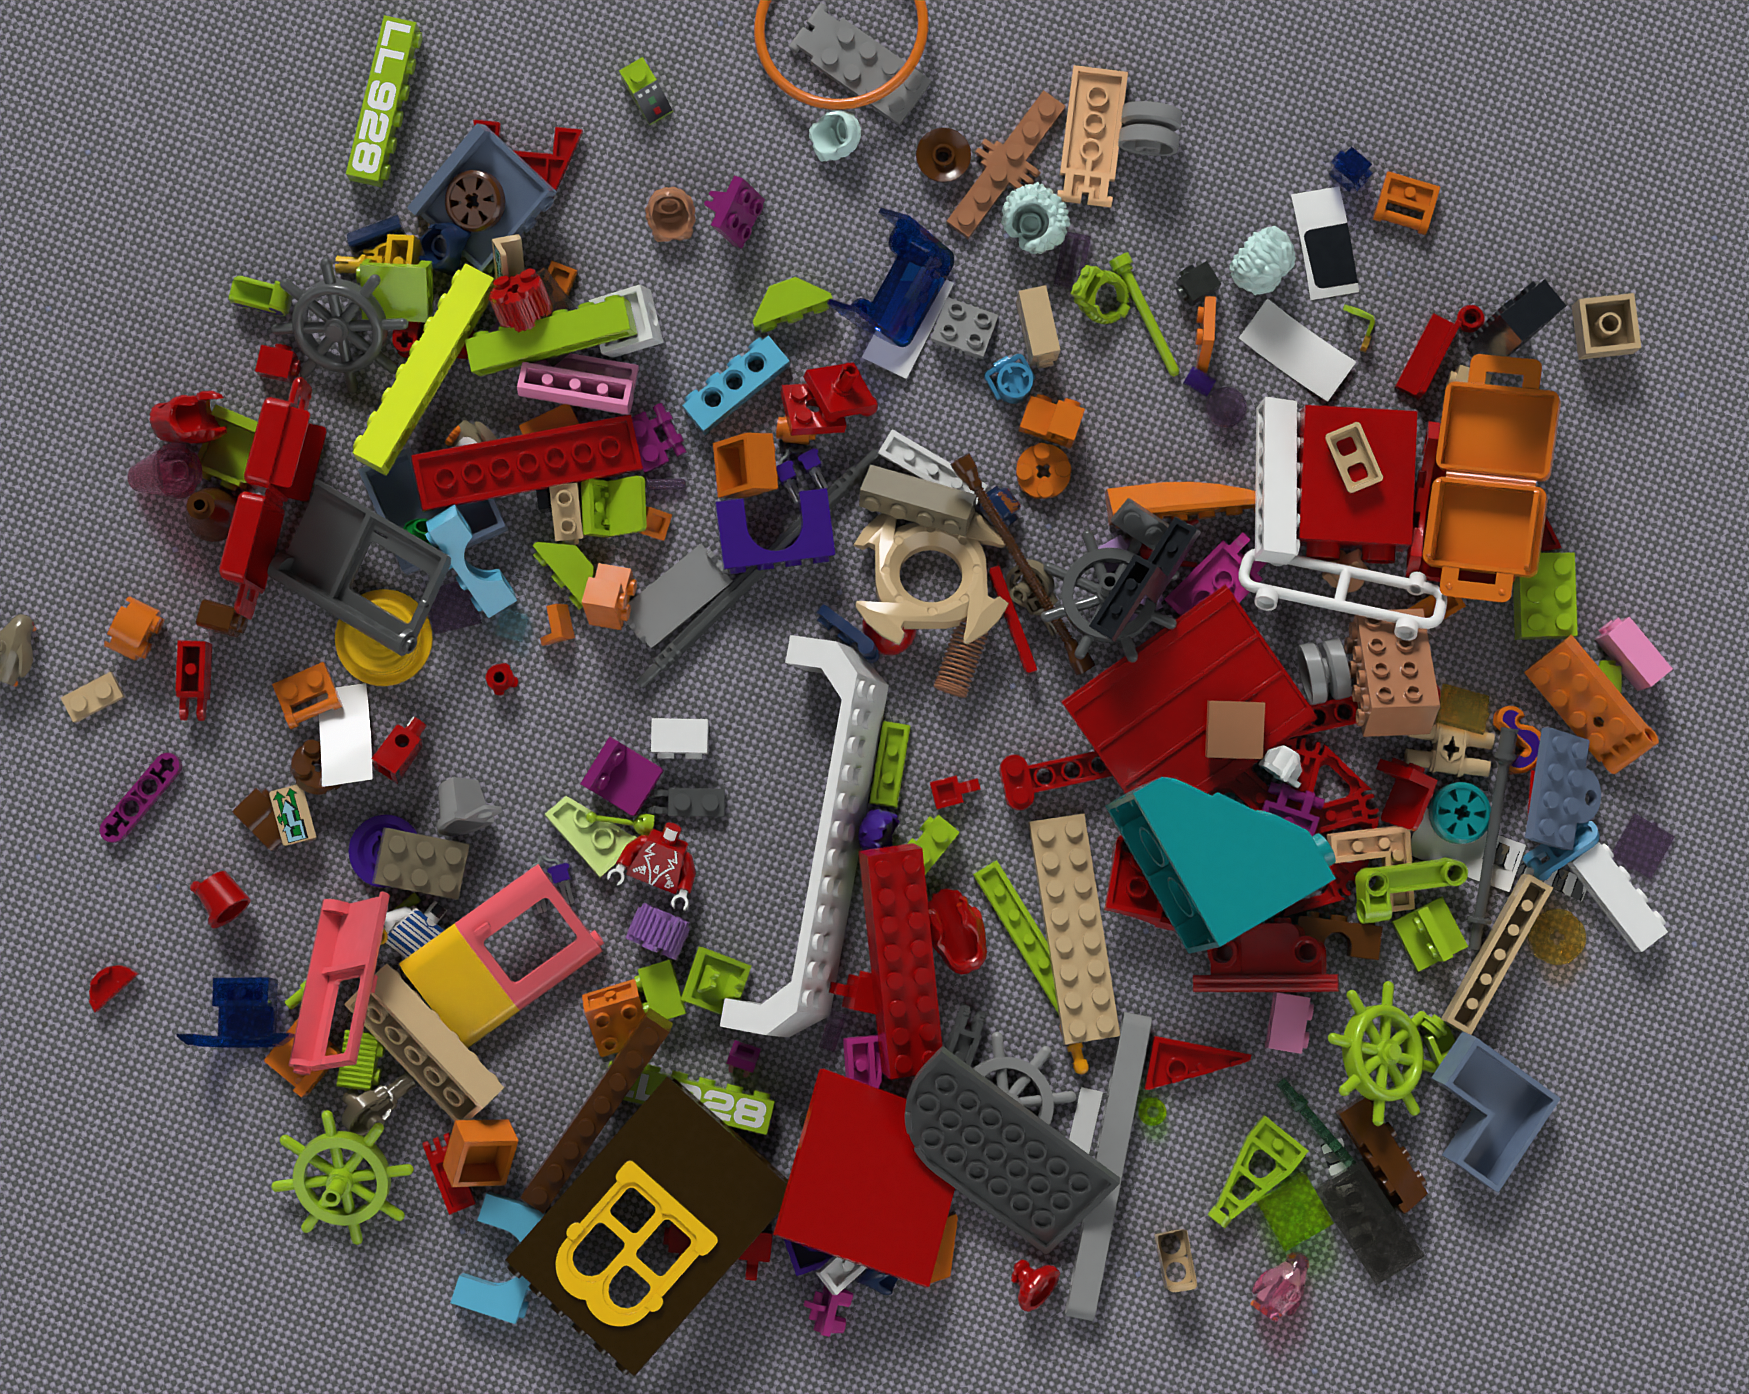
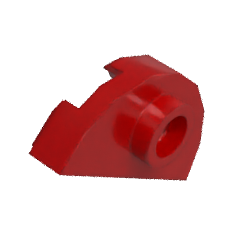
M122 965L109 966L97 972L90 982L89 1003L94 1012L96 1013L135 979L139 973L130 967Z

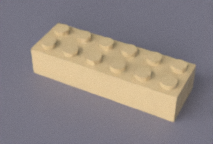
M385 964L374 974L378 976L375 993L370 994L364 1026L454 1121L470 1120L504 1087L496 1075L485 1068L478 1056L469 1051L460 1041L458 1035L441 1021L439 1015L421 1000L420 995L402 980L401 975L388 964ZM358 990L344 1004L352 1013H354Z

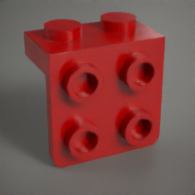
M1392 758L1391 762L1380 759L1376 769L1396 778L1381 814V820L1410 831H1416L1423 820V815L1430 798L1434 794L1438 780L1424 774L1425 768L1409 762L1408 765V763L1396 758Z

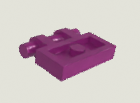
M663 403L653 407L657 417L650 421L645 411L632 417L645 474L670 462L665 453L666 451L673 448L677 457L687 453L683 445L684 439L681 434L677 433L672 423L673 417L670 411H666ZM661 426L668 438L660 443L654 431Z
M1270 782L1268 793L1277 795L1276 803L1265 800L1261 811L1275 814L1308 830L1311 836H1313L1320 817L1309 813L1311 807L1321 810L1325 799L1316 797L1315 793L1307 790L1304 793L1292 789L1291 785L1286 783L1280 785ZM1287 799L1302 803L1300 811L1286 807Z

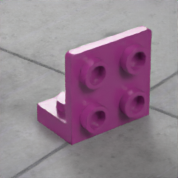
M609 736L580 784L635 817L664 770Z

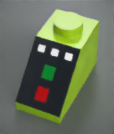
M643 57L619 70L622 82L649 125L673 112L657 79Z

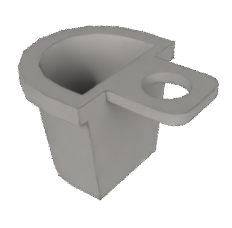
M452 777L438 786L440 820H438L436 827L441 835L456 836L478 831L493 824V817L502 813V807L486 805L478 780Z

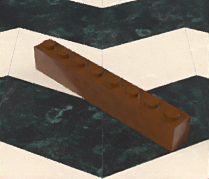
M651 1008L648 1009L533 1175L520 1199L541 1213H545L670 1033L673 1026L672 1022Z

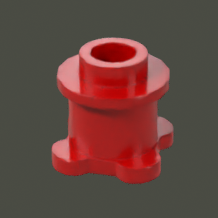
M507 663L493 665L485 675L488 686L498 696L504 695L505 691L511 687H517L519 682ZM498 674H504L505 676L501 683L496 681Z

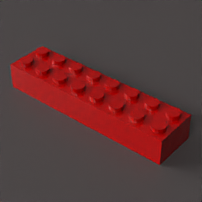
M914 843L859 851L881 1072L889 1079L917 1075L924 1064L942 1047L923 849Z

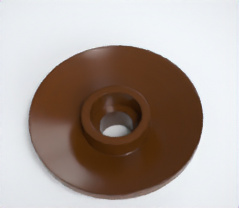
M936 128L926 133L919 141L916 150V161L921 172L929 179L942 183L951 182L960 178L968 169L971 161V149L966 138L958 131L951 128ZM942 153L948 156V160L945 162H941L938 159V156Z

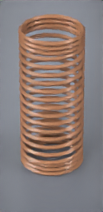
M960 622L959 627L956 626V629H953L954 633L951 634L953 638L949 639L951 643H948L949 647L946 648L948 652L944 653L946 657H943L944 661L941 662L943 666L939 667L941 671H938L939 675L936 676L937 679H935L933 686L946 693L966 698L967 692H969L967 688L943 679L966 687H970V684L950 678L944 674L972 682L971 679L964 676L971 678L974 676L962 670L975 673V670L949 660L977 668L972 663L978 664L979 662L973 658L980 659V656L971 652L982 654L977 649L983 650L984 648L978 644L985 645V642L979 639L987 640V638L981 636L973 641L975 643L966 644L971 647L955 642L963 643L962 639L956 637L964 638V635L959 632L965 633V630L960 627L966 628V625ZM954 646L961 647V648L966 649V650H968V651H964V650L958 649V648H956V647H954ZM953 651H958V652H960V653H962V654H965V655H967V656L957 654V653H955V652H953ZM950 655L957 656V657L962 658V659H964V660H967V661H969V662H966V661H963V660H960V659H956V658H954V657H952V656H950ZM948 665L955 666V667L960 668V669H962V670H958V669L952 668V667H950V666H948ZM945 669L952 670V671L957 672V673H959V674H962V675H964V676L951 673V672H949V671H947V670H945Z

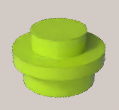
M1427 1014L1423 1017L1424 1022L1421 1024V1027L1437 1040L1441 1036L1445 1037L1447 1035V1031L1444 1029L1447 1024L1435 1014L1432 1017Z

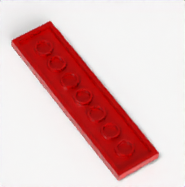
M631 414L411 455L422 512L451 507L454 504L457 506L546 489L562 484L582 482L588 479H599L641 471L643 469Z

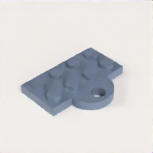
M1542 728L1525 839L1562 850H1573L1577 823L1590 821L1598 812L1601 803L1600 784L1595 774L1586 768L1590 740L1554 728ZM1586 793H1588L1589 801L1587 804L1585 801Z

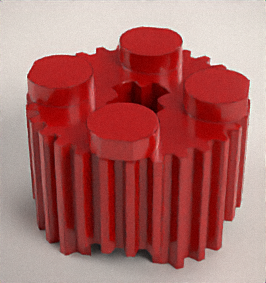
M526 269L520 275L516 274L514 277L510 276L509 278L504 275L494 280L495 288H492L489 301L501 327H514L515 331L519 333L522 330L532 329L535 326V320L541 319V316L545 315L547 317L549 314H552L553 305L541 277L538 276L534 269Z

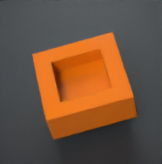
M646 506L647 527L645 531L637 533L664 541L672 514Z

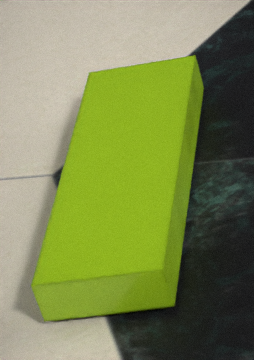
M883 721L869 804L897 808L911 725Z

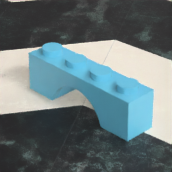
M455 504L426 521L428 532L425 535L433 547L438 546L443 553L451 557L449 570L454 568L458 574L456 580L464 591L468 589L473 596L470 599L478 612L483 610L487 617L490 618L517 601L514 589L500 569H478L464 558L465 548L473 536L469 524Z

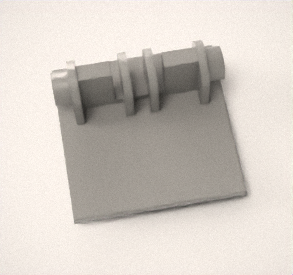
M947 297L931 341L936 343L935 346L939 345L948 349L952 347V352L958 349L960 350V355L964 351L965 355L974 357L975 360L978 358L983 359L999 315Z

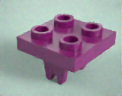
M734 175L727 191H710L709 195L714 199L713 201H705L704 205L715 212L711 226L733 246L742 249L751 235L757 216L763 210L765 199L747 181Z

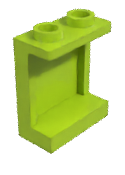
M365 259L357 267L356 281L362 287L371 275L376 274L380 277L381 282L372 295L381 305L386 319L405 318L408 322H426L429 317H433L432 261L421 260L418 265L372 263V259ZM362 310V319L369 320Z
M215 404L211 415L215 417L220 427L227 426V433L215 441L203 443L195 462L191 460L189 466L196 470L194 475L210 481L211 477L221 480L220 486L235 492L237 487L246 490L248 483L244 479V472L258 422Z

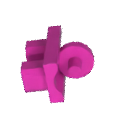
M824 1284L823 1292L815 1291L813 1301L805 1300L803 1306L811 1309L808 1319L815 1321L813 1330L830 1337L831 1333H844L846 1318L837 1316L836 1311L838 1305L845 1307L851 1305L853 1293L843 1289L838 1295H832Z

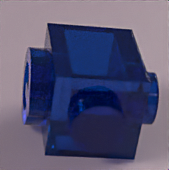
M1352 146L1346 153L1341 150L1331 161L1334 166L1329 175L1348 192L1353 188L1358 192L1373 175V172L1369 170L1372 163Z

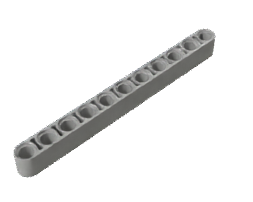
M1123 1012L1121 1018L1120 1036L1117 1039L1094 1158L1119 1176L1120 1184L1082 1220L1065 1316L1094 1321L1150 1034L1152 1017Z

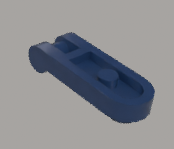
M822 604L815 612L819 617L816 621L827 631L831 628L839 633L837 637L849 647L851 644L855 645L867 662L874 663L880 658V651L874 642L828 606Z

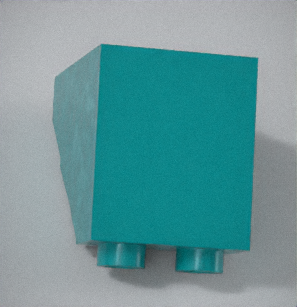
M1160 777L1131 790L1105 805L1188 954L1221 947L1336 879L1329 866L1336 862L1335 854L1328 841L1321 834L1317 833L1311 836L1308 830L1275 814L1253 810L1218 792L1211 796L1180 780Z

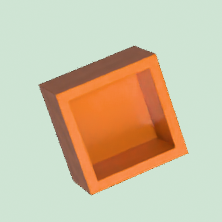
M743 433L713 443L718 498H748L778 489L773 433Z
M509 1119L455 1120L443 1162V1167L452 1187L506 1185L518 1145V1138Z

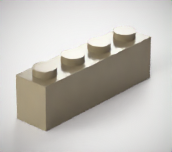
M870 464L860 488L859 507L965 537L975 513L976 495Z

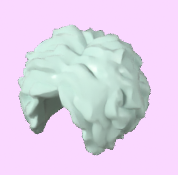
M1039 182L1033 185L1027 184L1017 188L1016 191H1011L1009 196L1006 197L1007 202L1004 203L1002 208L1001 224L1010 237H1019V247L1031 254H1042L1044 251L1052 250L1055 246L1061 244L1067 234L1066 227L1071 225L1068 217L1069 211L1066 209V204L1062 202L1061 197L1054 194L1052 189L1045 188L1043 184H1039Z
M1276 226L1266 227L1259 232H1253L1248 241L1244 242V248H1239L1238 254L1234 255L1229 271H1231L1230 275L1239 288L1252 292L1253 295L1273 292L1276 286L1280 284L1281 278L1286 276L1295 265L1294 245L1286 232H1283Z

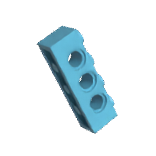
M769 335L764 339L761 337L756 339L749 345L750 351L741 357L740 354L735 356L728 362V369L721 374L719 372L714 373L706 380L707 386L699 392L695 389L684 398L686 402L682 405L684 411L704 435L790 366L789 359ZM760 360L763 362L764 367L759 372H753L748 368L750 362ZM733 377L740 378L743 381L742 386L736 390L730 389L727 386L729 379ZM718 395L721 398V402L716 407H710L706 404L707 397Z

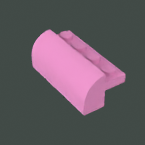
M571 353L533 363L522 362L517 384L518 396L629 415L634 401V390L639 365Z

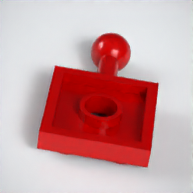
M807 384L782 385L780 393L791 436L845 433L847 426L845 417L826 420ZM874 396L873 398L877 403L874 412L861 414L862 416L868 417L876 413L878 409V402ZM816 406L820 411L812 412L807 407Z

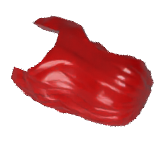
M215 391L198 392L196 396L180 395L169 402L158 403L151 408L149 419L151 428L156 437L166 442L195 444L215 441L227 433V426L220 427L215 417L211 415L210 400L222 399L224 397Z
M946 888L940 890L937 894L933 893L932 900L928 902L933 948L940 954L944 963L954 973L963 975L979 969L987 957L986 935L981 912L976 907L970 906L967 897L962 896L958 890Z

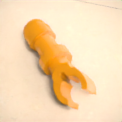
M1083 1043L1068 1044L1069 1046L1066 1048L1068 1052H1071L1075 1072L1079 1075L1087 1073L1089 1066L1087 1059H1084L1082 1053Z

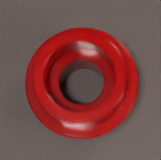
M1466 305L1459 310L1456 319L1462 321L1459 327L1461 330L1473 333L1484 324L1485 316L1479 307ZM1466 315L1474 317L1475 321L1473 324L1466 322Z

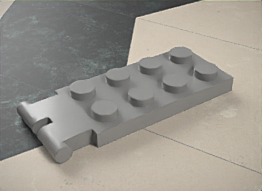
M823 3L819 4L806 22L813 28L812 32L802 27L788 46L795 53L801 50L812 58L810 61L811 65L855 96H860L879 88L894 77L905 64L904 60L843 17L838 21L827 13L829 8ZM914 69L905 82L896 90L868 105L900 127L931 85L932 80Z

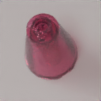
M177 442L162 446L133 465L128 471V482L133 490L175 499L186 498L194 494L197 484H200L202 480V465L198 455L195 452H191L186 444Z

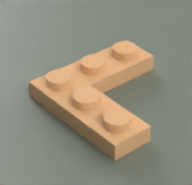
M1391 826L1327 834V841L1335 854V863L1381 858L1382 867L1412 863L1410 830ZM1414 891L1391 893L1392 912L1415 909Z

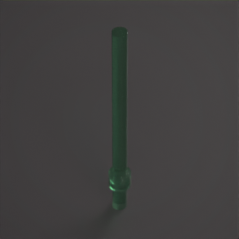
M1285 1078L1281 1079L1276 1085L1288 1098L1292 1109L1296 1113L1300 1112L1386 1215L1393 1211V1204L1308 1106L1309 1101L1302 1093L1298 1094Z

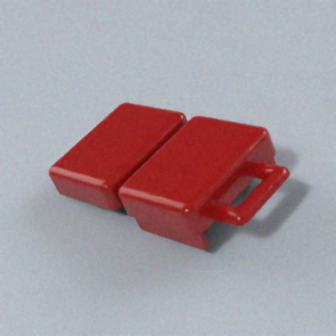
M303 377L294 379L288 401L268 397L262 404L244 472L245 481L262 495L244 491L238 496L219 566L220 576L239 587L234 603L235 611L249 620L253 617L259 593L263 594L269 577L267 574L268 567L274 558L285 516V510L282 508L283 502H287L289 498L303 502L309 501L327 434L325 427L309 423L311 414L307 409L312 398V387ZM299 396H300L301 398H300L299 406H298V408H297L296 406H297L298 399H299Z

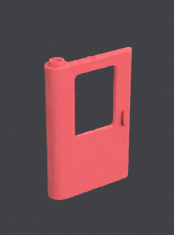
M382 891L379 897L354 903L335 899H324L322 901L289 1066L294 1068V1073L310 1075L311 1071L357 1064L370 994L375 993L378 976L374 974L390 899L388 893ZM360 977L346 1050L343 1054L325 1056L339 985L343 980Z

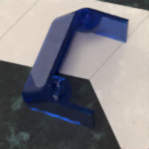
M880 208L878 213L895 226L889 236L888 243L890 250L897 255L896 260L872 302L864 298H858L851 305L829 299L827 304L854 325L892 345L906 347L912 342L954 266V254L910 215Z

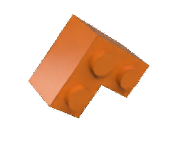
M1037 394L1036 397L1030 395L1018 431L1071 449L1085 409L1080 407L1081 404L1072 399L1065 398L1064 401L1058 400V403L1054 404L1052 399L1045 395Z
M598 563L595 578L588 577L582 599V605L589 625L622 630L624 621H628L631 606L628 605L630 596H634L637 589V580L634 579L630 568Z

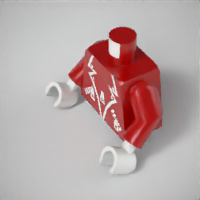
M669 822L665 824L663 832L652 829L648 836L640 835L629 842L616 861V869L608 872L607 880H609L613 872H618L621 879L617 885H620L624 881L623 872L627 870L626 875L675 894L676 896L673 897L671 902L674 909L676 901L684 899L685 906L683 911H686L689 908L687 894L691 893L696 869L692 855L687 852L688 843L678 839L681 827Z

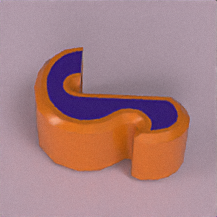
M1515 706L1500 708L1493 715V725L1500 732L1501 727L1519 730L1516 746L1521 751L1517 754L1516 761L1509 765L1508 774L1510 775L1525 773L1536 766L1541 732L1535 727L1519 723V720L1524 718L1525 715L1523 711Z

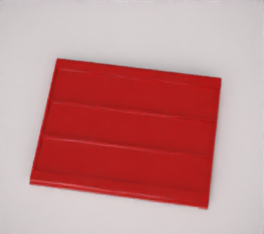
M1226 584L1176 619L1177 625L1174 629L1164 627L1136 647L1138 659L1135 662H1129L1125 655L1074 693L1060 701L1124 794L1160 777H1169L1212 795L1261 760L1205 757L1207 700L1265 703L1263 758L1269 749L1279 747L1318 719L1309 703Z

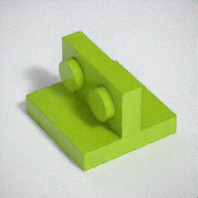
M1443 896L1391 921L1416 972L1437 962H1445L1454 957L1453 954L1468 947Z

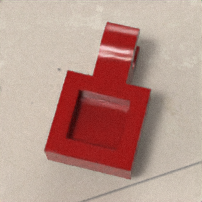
M957 775L930 782L937 810L964 803L962 794L981 790L978 778L959 783Z

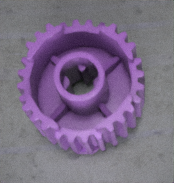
M643 903L642 907H638L626 939L641 944L643 940L642 947L656 953L660 952L662 948L661 954L676 960L690 931V928H688L690 922L655 906Z

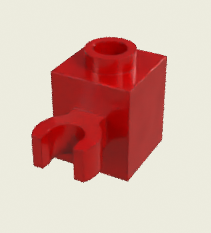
M860 970L859 976L849 974L846 985L836 982L830 983L828 993L844 996L842 1007L876 1014L870 972Z

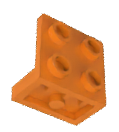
M635 979L582 995L584 1013L600 1057L618 1053L645 1015Z
M297 1019L267 1055L264 1062L295 1087L293 1091L303 1098L310 1094L329 1069L311 1071L310 1075H301L294 1073V1068L289 1066ZM328 1040L325 1056L341 1054L342 1051Z

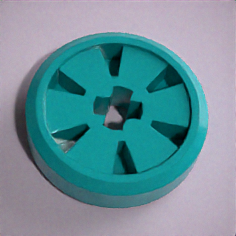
M1457 782L1442 787L1433 796L1429 806V820L1433 830L1443 840L1452 844H1467L1478 840L1488 829L1491 806L1486 795L1478 787L1465 782ZM1463 807L1462 812L1466 813V817L1458 820V815L1454 814L1456 809Z

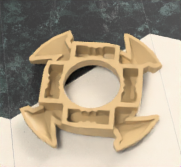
M884 513L878 515L863 529L854 543V547L861 550L869 547L875 550V589L878 602L857 601L856 609L871 628L893 643L900 645L903 640V626L904 629H947L959 626L960 622L967 620L963 643L969 644L985 635L1000 620L1009 603L1000 596L995 599L988 596L986 557L981 544L1004 548L1005 544L996 529L980 514L974 513L965 537L950 534L933 527H925L915 522L895 529L897 518ZM928 550L942 552L956 562L961 571L962 581L952 596L939 602H924L912 597L904 589L900 580L901 567L909 557L918 552Z

